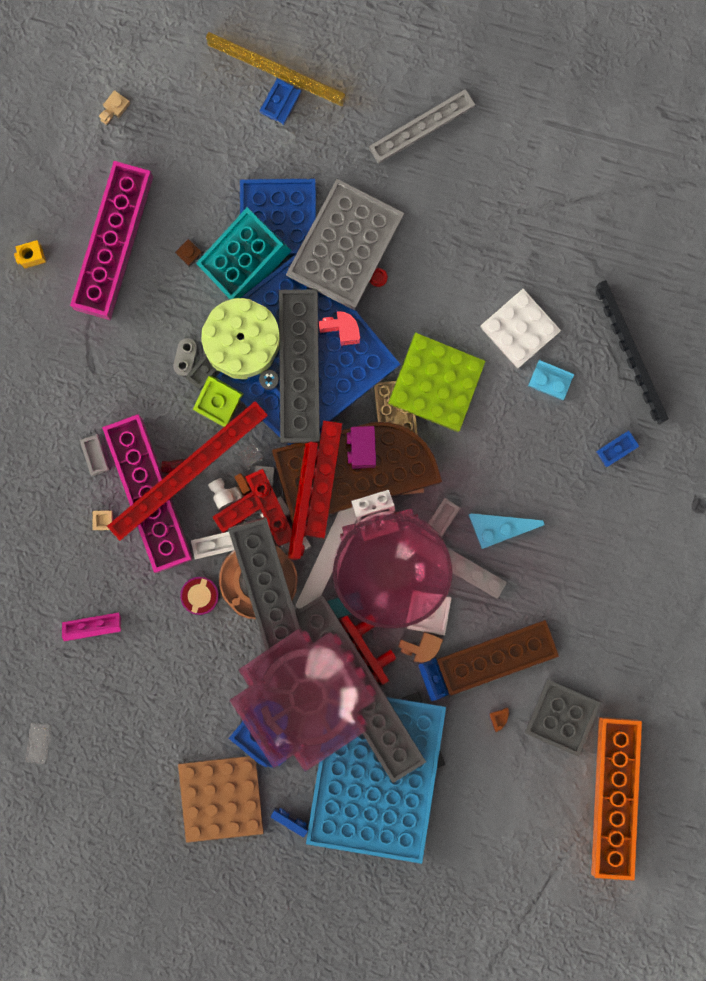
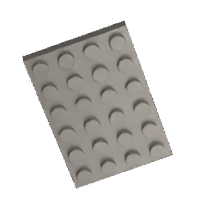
M336 179L286 276L311 289H317L319 293L355 310L404 213Z

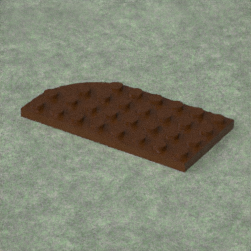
M372 422L356 427L374 426L376 466L375 468L352 469V463H348V452H351V444H347V433L350 432L351 428L342 430L328 515L353 508V500L389 490L391 497L442 483L436 460L428 445L416 433L398 424ZM295 443L272 450L292 523L306 443Z

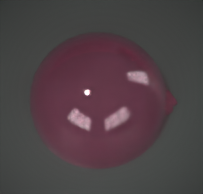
M412 508L400 512L385 511L365 517L357 523L342 527L341 541L333 562V582L340 601L352 615L376 627L403 628L423 621L441 606L452 582L451 557L440 534L429 523L419 518L418 514H414Z

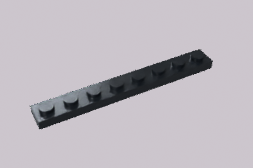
M606 280L602 281L596 286V295L604 303V313L607 317H610L613 323L611 328L614 334H618L620 339L619 346L627 354L628 366L636 374L634 376L635 381L644 392L642 396L645 403L650 405L652 419L657 421L658 424L663 423L669 419L611 289Z

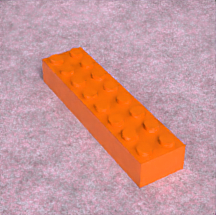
M599 717L591 874L595 878L635 880L642 721L638 719Z

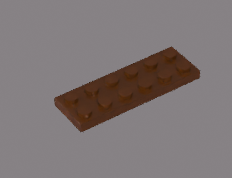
M543 620L438 658L437 662L449 695L452 696L559 657L547 622Z

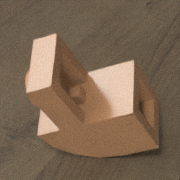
M424 632L419 646L400 639L398 647L402 648L400 652L411 656L412 653H415L413 661L423 663L430 661L436 656L443 639Z

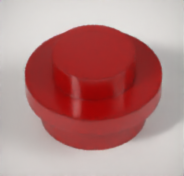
M376 268L370 283L375 287L384 286L388 280L386 271Z

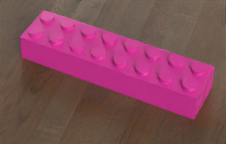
M113 161L70 304L74 310L111 320L152 184L153 175L151 171Z
M139 414L102 427L130 506L164 478L143 419ZM170 499L138 526L154 573H159L193 560L173 502Z

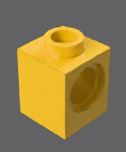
M38 240L15 246L17 253H14L16 262L24 269L46 263L42 246ZM33 251V256L25 259V254Z

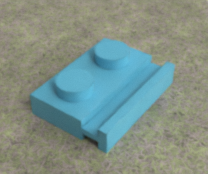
M539 360L528 386L564 400L574 374Z

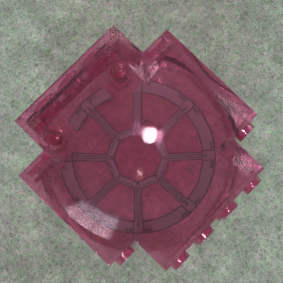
M298 629L239 669L249 687L230 699V702L273 768L294 755L306 772L367 730L365 727L367 722L358 711L376 700L374 697L376 692L370 684H365V672L360 666L356 667L353 662L356 659L351 651H346L345 648L342 649L340 645L343 643L337 634L333 635L330 632L313 643L306 630L302 632L301 629Z

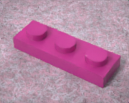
M119 612L62 622L63 641L121 631V616Z

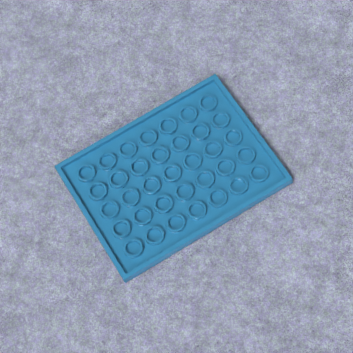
M331 688L329 698L342 701L335 688ZM387 697L426 760V763L392 783L356 722L351 718L346 728L337 737L322 744L306 844L422 864L446 707ZM328 703L326 720L333 730L344 717L347 708ZM324 728V734H323V735H325V734L328 733L327 730H326V728Z

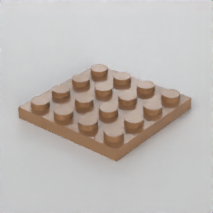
M250 756L178 764L186 843L264 834L257 762Z

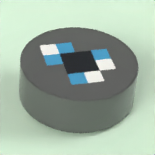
M265 370L261 373L259 381L264 389L272 390L278 386L279 377L275 371Z

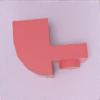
M337 311V319L326 317L319 321L320 333L339 331L341 346L360 344L359 327L357 321L350 314Z

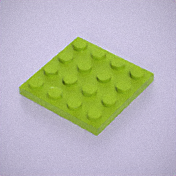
M415 332L388 404L459 432L485 361Z

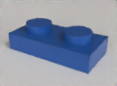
M627 431L596 451L604 465L608 467L638 448L639 445L630 431Z
M436 658L419 664L418 666L431 701L449 695Z
M275 808L271 818L304 838L308 832L307 824L299 818L294 820L289 817L290 813L283 808L279 810Z

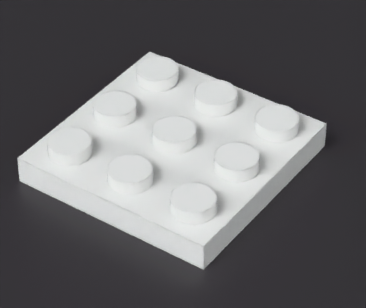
M524 289L519 291L480 326L517 369L561 331Z

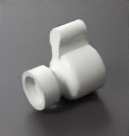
M222 478L208 484L210 490L215 493L213 500L219 510L243 497L239 487L225 489V483Z

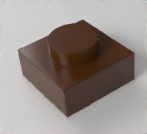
M189 239L175 252L189 267L202 255V252Z

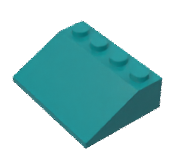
M247 207L196 264L231 300L241 298L268 277L292 250Z

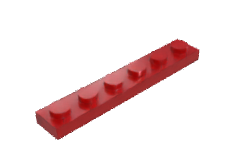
M323 421L306 536L325 538L342 423Z
M315 442L305 444L287 559L297 560L304 554L303 538L308 530L306 518L310 515L309 499L312 498L314 488L311 486L317 471L314 468L315 460L319 457L318 443Z

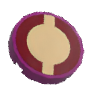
M195 577L184 584L181 589L180 599L188 612L195 615H203L216 607L219 592L213 581L205 577Z

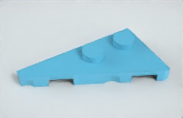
M472 513L468 515L481 549L545 525L543 520Z

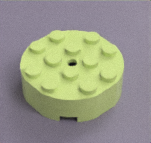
M236 298L219 304L211 311L202 328V345L209 362L216 370L235 379H248L247 377L261 374L272 365L280 349V334L276 319L266 307L250 299Z

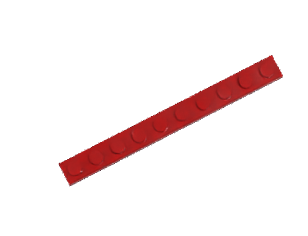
M256 401L253 402L107 525V528L119 541L124 539L268 415Z

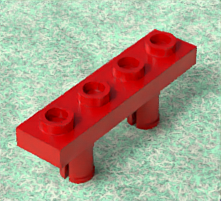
M264 469L246 476L262 514L267 518L270 531L277 546L280 547L289 543L292 529Z
M348 615L339 620L379 686L384 685L389 680L383 672V668L396 660V656L392 650H389L375 658L362 639L363 634L375 627L373 620L369 617L355 626Z

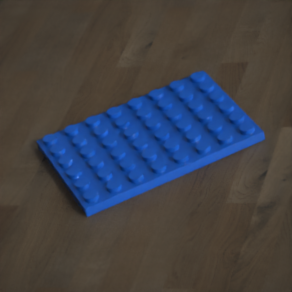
M296 255L241 297L266 307L276 319L278 328L279 290H312L286 276ZM318 292L320 430L322 429L323 421H332L397 369L400 363L356 310ZM337 311L350 314L357 321L360 344L341 346L339 331L320 333L319 321L326 317L337 319ZM279 349L272 365L267 370L275 371L279 377L278 386L272 390L280 399Z

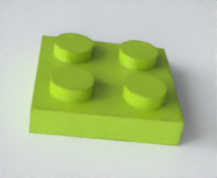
M210 375L193 410L225 427L230 423L244 393Z

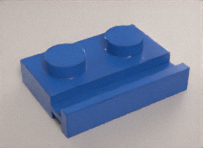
M277 78L260 109V113L285 125L302 93L301 90Z

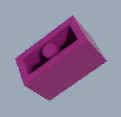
M374 426L351 427L350 432L347 433V444H351V452H348V463H352V469L375 468Z

